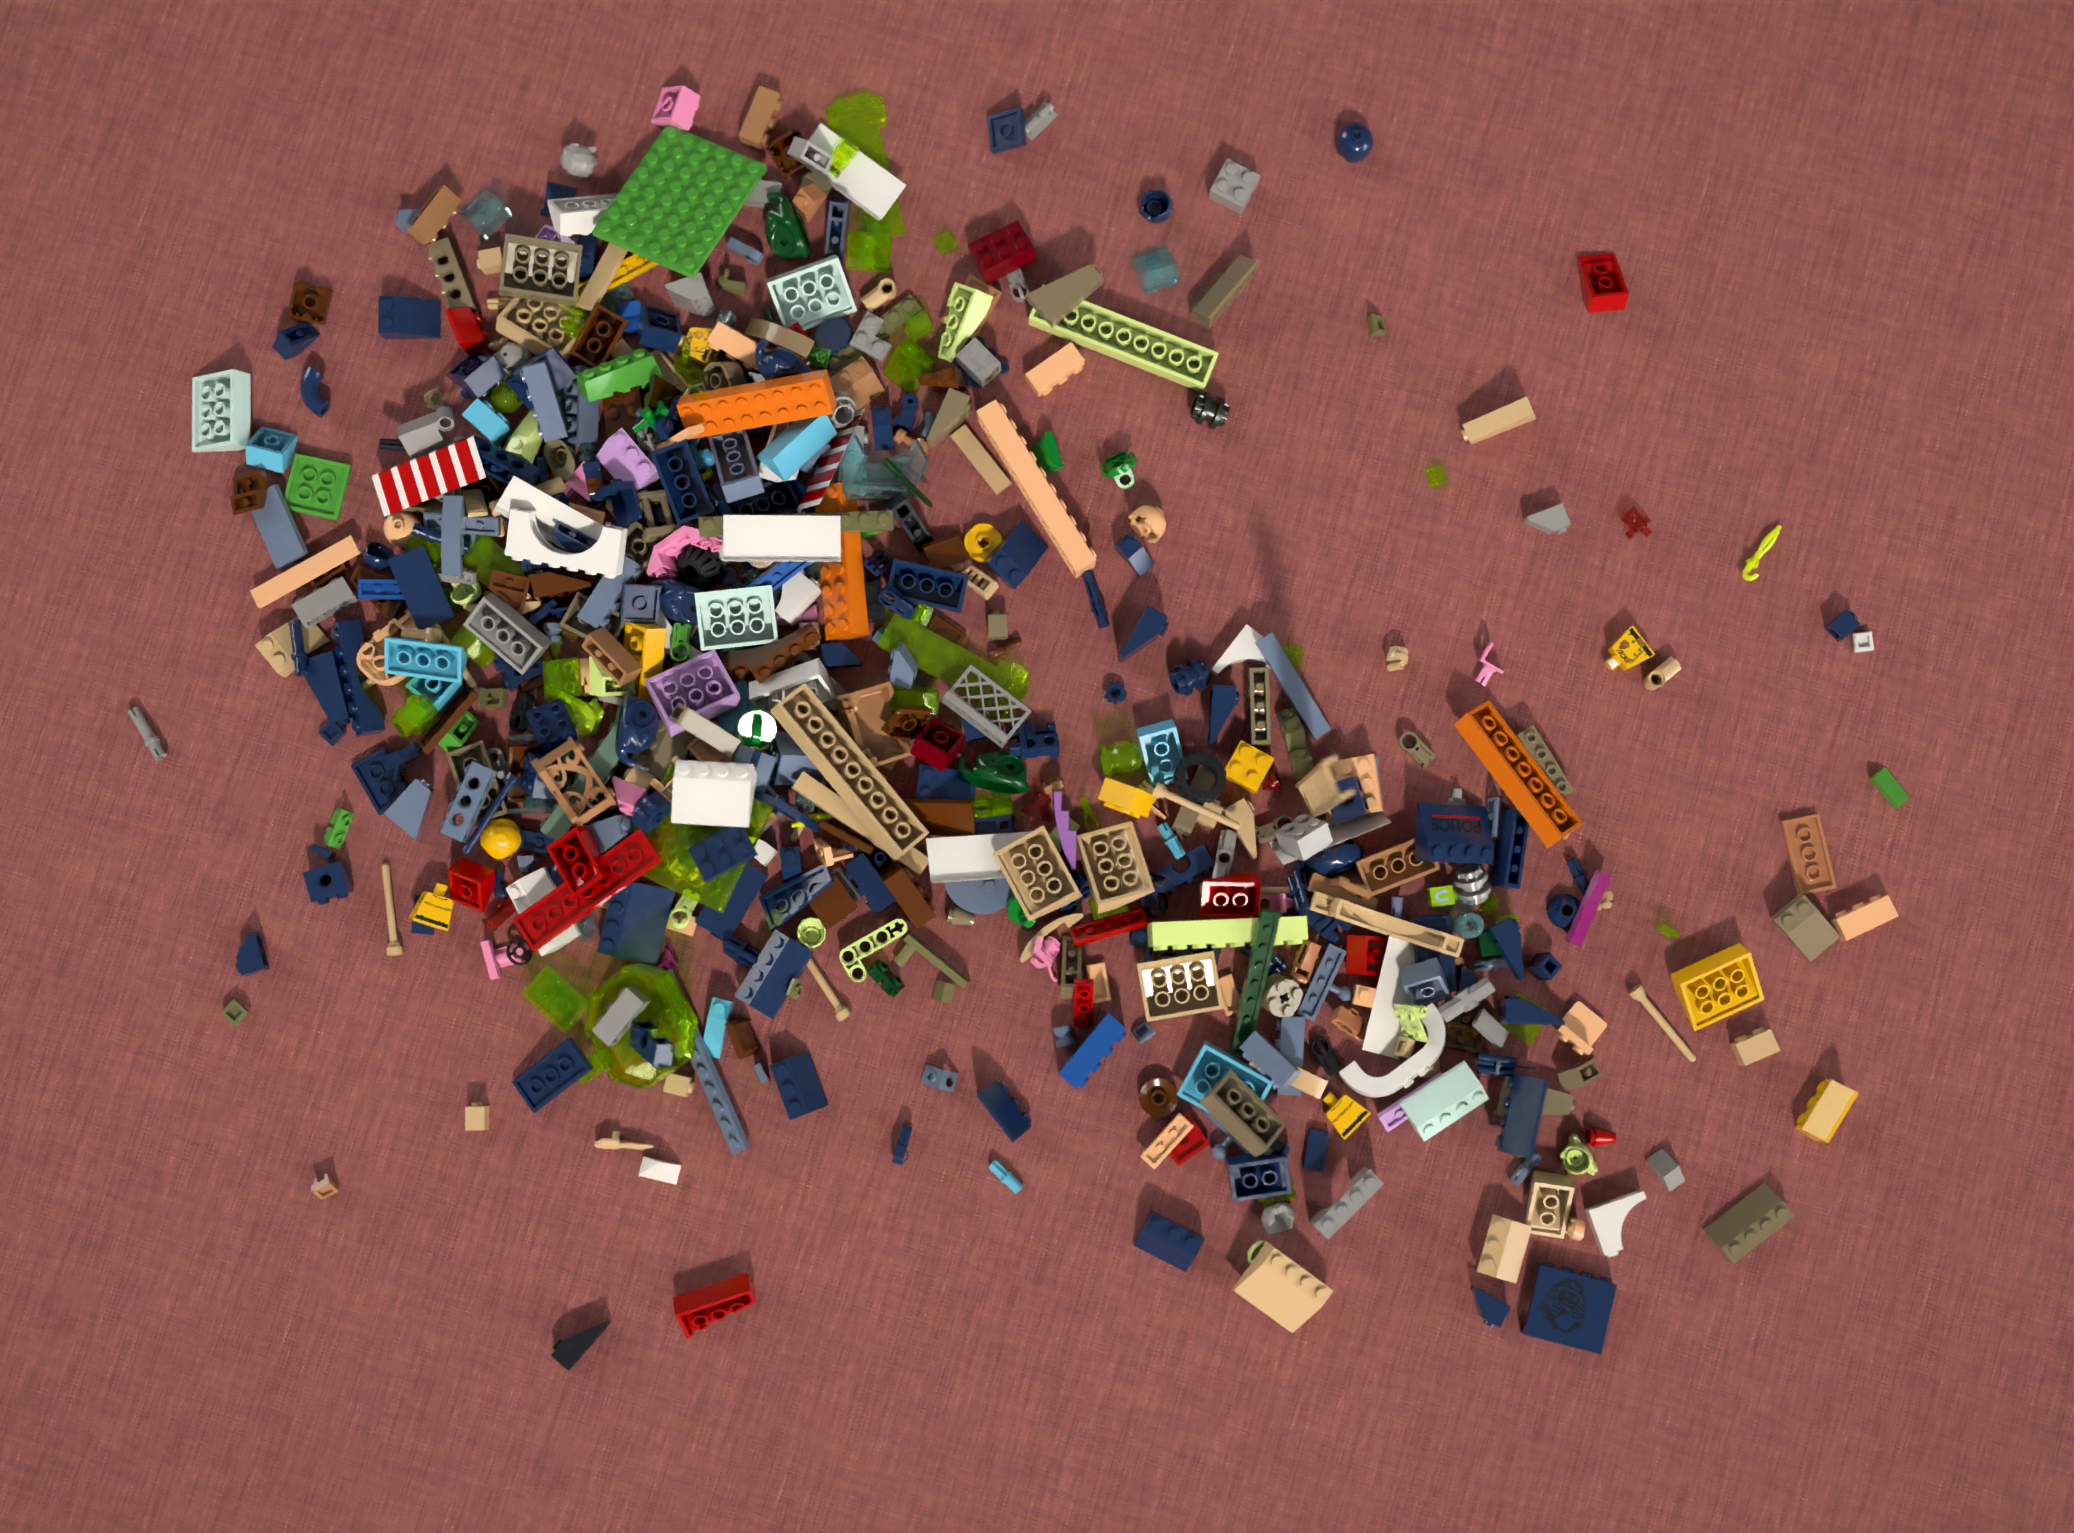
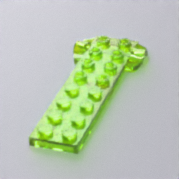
M870 92L834 100V104L827 108L825 114L829 129L891 174L879 130L886 126L887 113L884 101L880 96L870 95ZM898 199L895 200L882 220H877L861 208L870 243L906 234Z
M896 612L877 645L879 648L892 653L893 648H897L900 642L904 643L918 663L919 669L951 686L957 682L970 665H973L1020 702L1030 686L1028 683L1029 674L1021 665L1001 660L996 666L910 619L903 618ZM970 672L967 675L968 683L978 682V677L973 672ZM982 685L983 695L993 694V688L990 685ZM979 686L968 687L970 696L980 695ZM965 687L957 688L958 690L966 693ZM1004 696L997 697L998 706L1008 705L1007 698ZM994 697L984 698L985 708L995 707ZM977 699L979 701L976 708H982L981 699ZM1017 708L1012 709V711H1013V716H1014V714H1015ZM1009 709L999 710L1000 719L1010 717ZM996 710L985 711L986 717L997 720Z

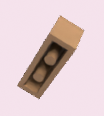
M759 85L739 133L741 143L762 150L763 145H767L770 128H774L777 111L780 112L783 106L779 92Z
M445 185L437 188L406 230L422 245L429 242L433 243L439 236L437 234L438 231L444 229L449 223L447 219L450 215L453 216L459 210L458 205L462 200Z
M605 627L589 633L581 646L619 686L635 680L643 668Z

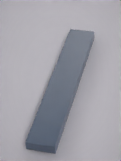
M1270 632L1256 641V646L1313 739L1316 740L1331 730L1274 634Z

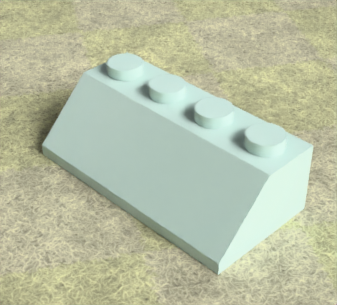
M1463 1060L1399 1104L1415 1132L1425 1142L1487 1101L1489 1097L1477 1077Z

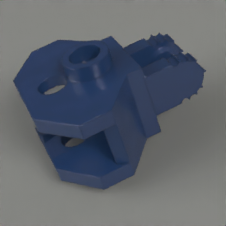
M656 791L639 800L634 808L635 812L631 821L648 834L656 829L666 818L672 808V803L663 797L660 792Z

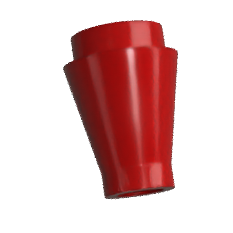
M1592 1127L1586 1130L1585 1141L1592 1147L1615 1144L1616 1133Z

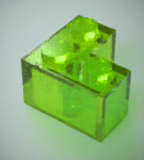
M414 694L406 700L407 703L404 706L397 708L394 711L395 715L389 719L403 738L425 733L436 722L434 716L438 713V710L426 694Z

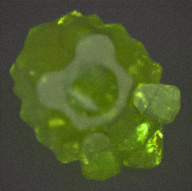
M503 380L500 384L493 387L490 400L492 407L500 413H511L519 409L523 402L506 384V380Z

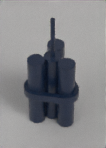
M1294 870L1292 872L1293 877L1287 878L1290 889L1289 896L1293 900L1296 912L1306 909L1310 925H1312L1308 911L1313 893L1307 890L1309 879L1306 873L1300 874V870Z
M712 932L710 933L724 942V954L734 959L735 963H740L750 970L762 952L753 947L749 941L745 942L735 935H732L730 940L727 939L725 941Z
M1479 1053L1477 1055L1476 1073L1491 1074L1494 1077H1513L1515 1067L1536 1068L1516 1065L1517 1057L1502 1056L1501 1053H1496L1495 1055Z

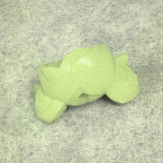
M1576 1133L1571 1134L1568 1140L1569 1144L1560 1153L1564 1168L1569 1173L1575 1175L1585 1172L1594 1175L1598 1172V1165L1593 1160V1155L1587 1146L1580 1143L1581 1140Z

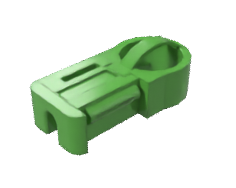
M681 623L674 624L670 656L675 663H684L689 659L690 630H692L690 624H685L684 626ZM679 647L678 658H675L673 651ZM683 648L687 651L684 658H682Z

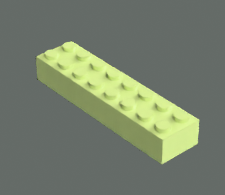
M1307 916L1280 917L1274 946L1283 945V941H1287V945L1303 944V940L1308 939ZM1258 918L1148 923V947H1153V951L1168 950L1167 946H1172V950L1187 949L1189 945H1191L1192 949L1206 948V945H1211V948L1226 947V944H1230V947L1245 946V943H1249V947H1252Z

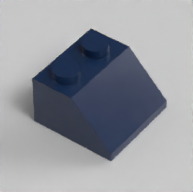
M643 304L637 331L638 344L647 348L652 347L662 352L675 354L682 337L679 314Z

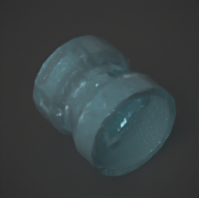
M581 443L579 448L581 455L578 457V463L597 461L595 456L599 451V446Z

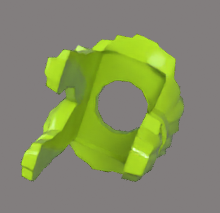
M561 691L558 694V699L566 703L564 705L575 729H578L579 737L584 738L596 734L604 714L597 699L595 698L590 703H586L581 699L568 695L565 691Z

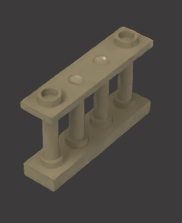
M705 484L707 490L711 488L710 484ZM642 490L637 493L639 504L642 503L648 525L642 535L644 543L662 541L682 526L699 529L698 521L682 525L674 523L665 490ZM650 502H661L666 521L665 526L658 527L655 525Z

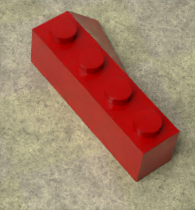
M748 1272L673 1297L675 1316L687 1339L693 1336V1332L709 1328L708 1324L716 1320L718 1322L724 1320L727 1314L731 1312L735 1314L756 1303L754 1285Z

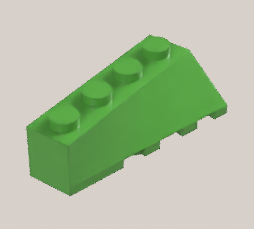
M645 348L636 349L632 353L618 356L612 361L603 362L597 367L585 369L582 373L576 374L580 394L588 402L613 396V392L616 391L630 392V388L640 385L642 388L649 387L650 377L654 374L664 379L653 355Z

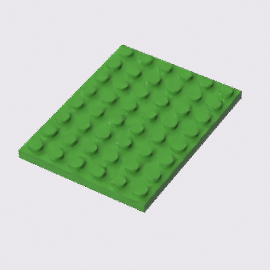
M666 125L592 230L593 236L694 279L767 171V165L685 130Z

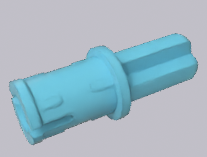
M1168 822L1159 825L1157 830H1159L1165 840L1164 844L1168 845L1176 859L1183 857L1185 851L1177 840L1178 836L1174 835Z
M994 1160L989 1165V1169L1001 1180L1000 1183H1004L1014 1194H1017L1024 1186L1011 1174L1012 1171L1009 1172L997 1160Z

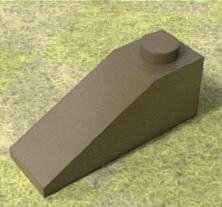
M1063 936L1060 998L1074 999V979H1081L1082 945L1074 947L1072 937Z

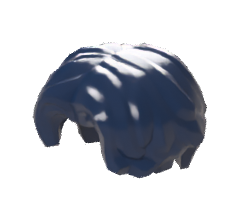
M1152 190L1144 193L1141 197V208H1139L1138 212L1149 222L1160 223L1170 218L1174 204L1170 196L1162 190Z

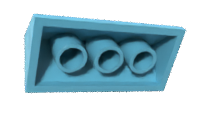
M827 415L794 421L757 455V459L786 482L837 435V431Z
M388 636L384 638L385 673L455 683L462 682L468 657L463 646Z

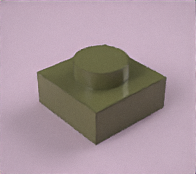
M233 999L221 1012L233 1026H237L250 1013L237 999Z

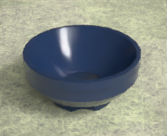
M1565 893L1554 896L1547 905L1548 919L1556 927L1570 928L1581 904L1580 901L1573 895ZM1564 905L1571 906L1572 914L1570 916L1563 915L1562 907Z

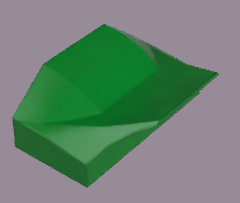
M1053 432L1044 433L1028 452L1032 451L1035 455L1038 468L1042 467L1048 474H1053L1064 466Z

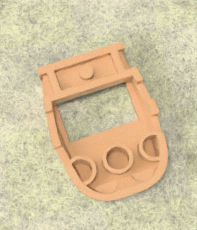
M408 609L405 611L406 615L398 620L392 619L383 629L375 631L373 638L368 643L365 642L357 653L356 661L359 669L376 684L383 686L395 685L408 677L385 673L384 652L385 636L392 637L399 629L401 631L404 628L417 629Z

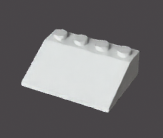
M676 760L673 776L671 822L749 828L757 779L754 765Z

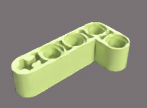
M895 919L847 946L840 952V961L851 980L855 982L864 981L867 977V970L861 960L907 933L908 925L904 920ZM896 923L904 924L903 931L901 933L899 931L893 932L895 937L892 938L887 928L890 927V930L896 928ZM880 932H885L888 936L887 940L883 943L877 940V935ZM865 941L871 945L868 952H862L860 949V945ZM847 951H851L854 955L851 962H846L843 958L844 953ZM856 968L863 970V976L860 979H856L853 976V971Z

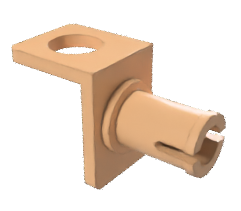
M1146 780L1138 787V789L1149 794H1153L1155 789ZM1152 804L1151 811L1164 821L1167 817Z

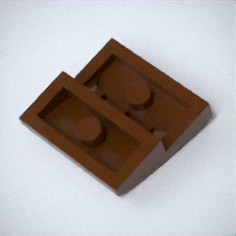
M266 470L232 477L235 495L230 496L233 515L264 508L267 497Z

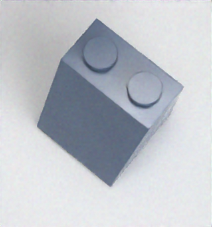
M776 731L768 755L777 758L771 774L774 785H794L803 771L820 782L823 775L788 733Z
M415 779L384 813L416 840L421 835L434 793L430 790L432 786L424 779L420 781Z
M616 815L584 826L588 827L593 836L600 856L640 829L631 821L633 816Z

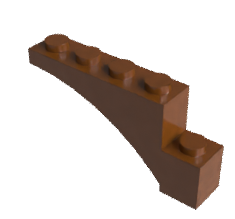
M809 622L799 630L775 642L752 649L739 651L733 649L720 658L735 684L749 673H752L757 681L761 683L822 637L814 625Z

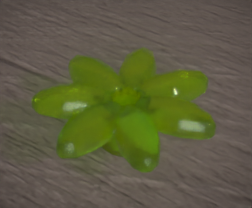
M1491 891L1488 898L1483 903H1480L1481 906L1478 908V911L1481 912L1486 908V913L1490 914L1491 908L1498 909L1495 903L1501 898L1494 897L1495 892Z

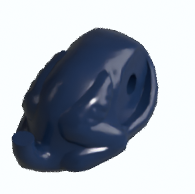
M766 339L761 340L755 348L756 364L765 380L811 372L808 365L798 355L788 349L776 347L771 351H764V348L769 345Z
M661 577L651 581L650 584L662 586L660 607L668 618L684 625H698L694 593L707 591L672 578Z
M628 691L623 698L615 741L616 755L622 763L630 767H635L636 760L629 758L628 753H641L648 749L656 739L659 723L658 713L654 706L647 700L634 696L633 691Z
M1348 839L1317 852L1305 861L1300 860L1292 866V869L1307 873L1309 878H1311L1312 873H1317L1329 879H1334V876L1356 868L1355 861L1363 857L1365 849L1354 840Z

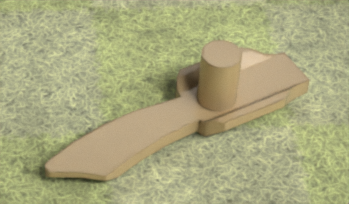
M613 1131L612 1138H602L594 1143L595 1148L617 1150L627 1148L643 1150L653 1148V1145L621 1143L619 1131Z

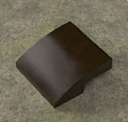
M654 374L650 377V392L644 395V408L649 407L654 412L658 408V401H663L667 407L674 397L683 395V392Z
M1469 1010L1447 1023L1444 1020L1445 1048L1476 1055L1479 1053L1482 1034L1471 1025L1478 1012Z

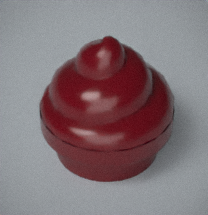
M1275 772L1267 773L1263 779L1262 789L1276 791L1282 785V781Z

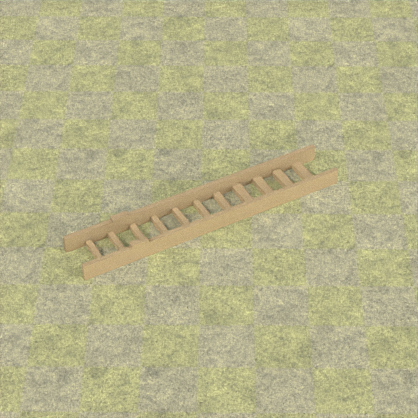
M1337 755L1322 761L1294 785L1296 789H1299L1311 813V817L1316 818L1323 815L1355 793L1354 789L1341 795L1328 769L1338 759Z

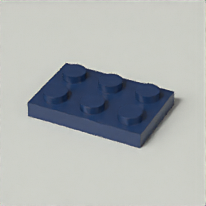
M727 826L688 848L705 883L713 881L758 855L744 827Z

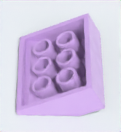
M711 650L644 680L662 722L671 737L685 731L684 728L668 719L678 702L707 720L741 705L740 694L715 650Z

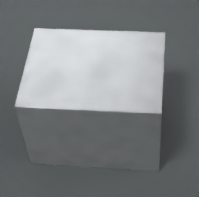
M976 337L956 355L957 363L981 388L985 387L1001 371V363Z

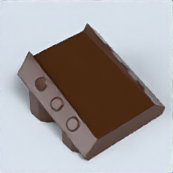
M798 129L785 133L766 147V150L784 178H788L807 167V165L787 154L794 137L804 139V136Z
M303 280L299 282L294 281L286 318L326 325L333 289L322 285H310L307 281Z
M955 367L917 377L920 385L942 389H949L950 387L954 390L966 391V382L961 369Z
M959 532L922 545L931 567L957 572L964 571L968 567L973 566Z
M903 704L882 725L881 730L893 739H915L923 730L922 725L930 720V714L933 710L927 706Z
M739 1018L725 1023L739 1060L757 1054L762 1046L758 1044L750 1022L752 1020L746 1018Z

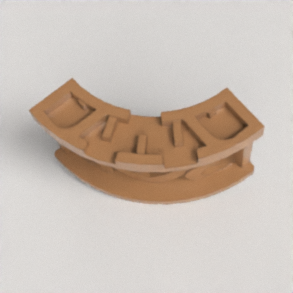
M569 737L567 742L541 759H534L531 761V764L575 827H584V823L611 805H616L617 803L613 799L616 795L610 786L607 788L604 786L582 754L584 748L580 742H574ZM572 749L575 753V759L570 760L567 755V764H562L560 757ZM580 758L588 769L577 765ZM557 759L558 764L546 767ZM565 770L575 771L586 776L583 796L575 791L560 792V789L566 783ZM558 771L562 772V780L560 782L554 780L555 775L560 776ZM593 777L600 787L592 788ZM601 792L606 799L593 806L589 802V798L599 800L595 797V794ZM574 795L580 798V803L577 799L575 803H570V796ZM586 805L591 808L582 815H580V813L584 810Z

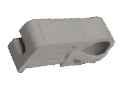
M1020 268L1006 275L1011 297L1016 302H1024L1029 294V287ZM1021 286L1026 289L1027 293L1025 296L1023 295ZM1016 287L1018 289L1020 298L1014 296L1013 290Z

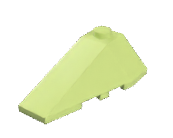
M954 283L947 306L950 308L949 314L944 320V323L947 325L945 333L941 336L939 358L949 362L953 361L986 316L991 306L992 296L966 285Z
M557 395L558 401L560 402L561 397ZM532 409L507 438L503 450L531 464L543 441L537 429L540 426L539 421L534 419Z

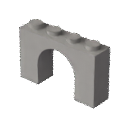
M1363 1166L1350 1179L1352 1182L1350 1188L1333 1205L1327 1209L1321 1208L1309 1220L1326 1239L1333 1236L1384 1185L1370 1169Z

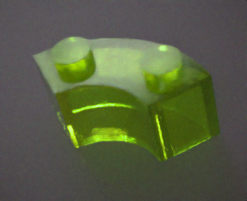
M892 685L895 695L893 700L889 701L893 713L903 704L927 706L933 710L931 714L938 713L939 691L918 685H913L911 690Z

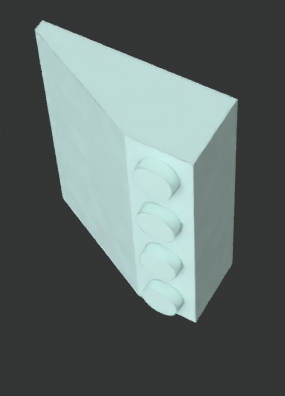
M836 254L766 279L783 327L789 328L796 322H799L803 330L820 325L827 319L839 318L857 311Z
M231 369L192 378V452L238 451L246 449L245 445L250 440L251 374Z
M772 585L694 593L701 651L769 644L778 640Z

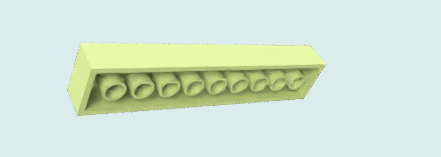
M1085 300L1053 328L1034 308L1029 316L1030 326L1201 393H1204L1219 354Z

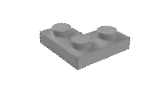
M867 311L849 345L882 363L892 348L891 344L876 337L884 324V320Z

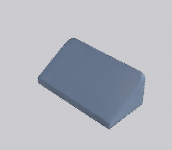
M1500 797L1488 798L1487 818L1491 835L1495 838H1498Z

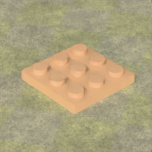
M1375 754L1337 760L1328 767L1335 782L1352 776H1359L1370 812L1384 811ZM1353 795L1346 799L1348 804L1353 802ZM1331 810L1325 813L1326 821L1334 820Z

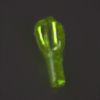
M1087 796L1080 798L1087 832H1091L1088 815L1094 820L1097 830H1100L1099 822L1090 808Z

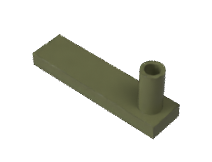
M911 932L904 938L905 946L893 959L898 965L903 967L916 950L963 989L971 981Z

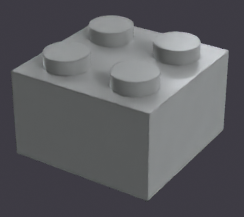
M1227 158L1210 189L1208 198L1242 215L1259 183L1261 175Z
M1306 814L1299 815L1296 820L1283 825L1281 829L1275 832L1281 852L1302 861L1334 843L1328 823Z

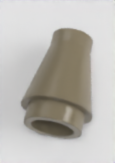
M956 906L948 908L946 922H949L950 925L973 926L975 921L974 914Z

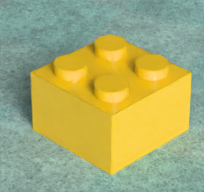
M1240 740L1224 769L1227 774L1225 778L1255 794L1275 758Z
M1105 777L1098 799L1104 801L1103 805L1139 819L1140 815L1148 818L1155 797L1138 788Z

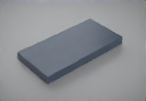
M273 484L267 488L264 508L251 511L276 569L282 570L307 554L308 551L279 485Z

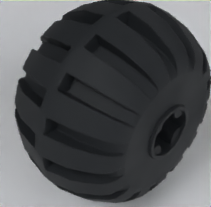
M695 545L685 547L677 560L678 574L681 576L682 581L702 590L709 589L719 582L723 574L724 565L721 558H718V552H711L710 547L702 549Z

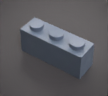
M1254 1031L1240 1047L1244 1052L1242 1056L1249 1062L1253 1060L1258 1065L1256 1069L1264 1076L1265 1074L1272 1078L1270 1082L1278 1089L1280 1087L1287 1089L1301 1073L1260 1032Z

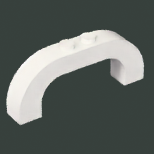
M1431 1003L1426 1007L1428 1014L1420 1019L1428 1034L1429 1042L1419 1052L1383 1077L1367 1075L1353 1061L1339 1072L1340 1077L1347 1086L1364 1096L1384 1097L1397 1092L1402 1087L1408 1088L1414 1083V1078L1418 1075L1422 1077L1429 1072V1067L1437 1061L1445 1044L1444 1021L1434 1004Z

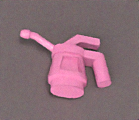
M1036 936L1032 953L1037 959L1031 958L1030 962L1036 968L1047 967L1052 981L1057 982L1051 966L1054 958L1060 951V942L1051 936H1047L1044 941L1043 937Z

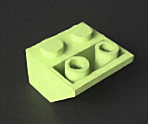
M589 656L590 695L602 697L626 695L628 691H633L635 695V680L619 686Z

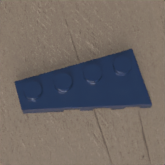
M823 864L759 896L770 931L774 932L775 929L777 930L834 883L829 866L826 867Z

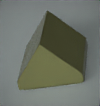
M1371 314L1367 318L1369 337L1386 335L1384 316Z
M937 980L932 999L951 1004L955 985Z

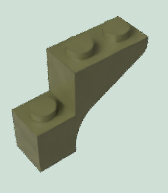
M1294 707L1275 713L1288 752L1291 771L1296 781H1298L1314 768L1312 757L1307 749L1304 728Z

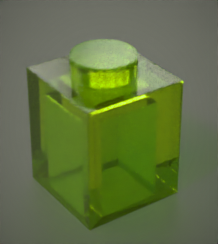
M925 311L904 321L906 326L903 328L904 332L914 342L934 332L933 325Z

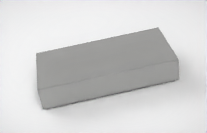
M1479 1009L1471 1024L1497 1049L1502 1048L1509 1034L1485 1009Z

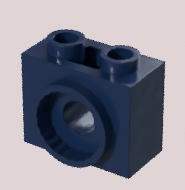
M1352 776L1335 782L1341 795L1352 789L1355 791L1351 804H1348L1345 799L1331 809V815L1337 823H1344L1371 813L1359 776Z
M338 861L303 872L310 900L313 903H318V905L327 904L330 902V899L335 897L337 899L346 898L349 896L348 893L354 892L346 862ZM329 875L331 877V883L329 885H326L324 880L325 877Z

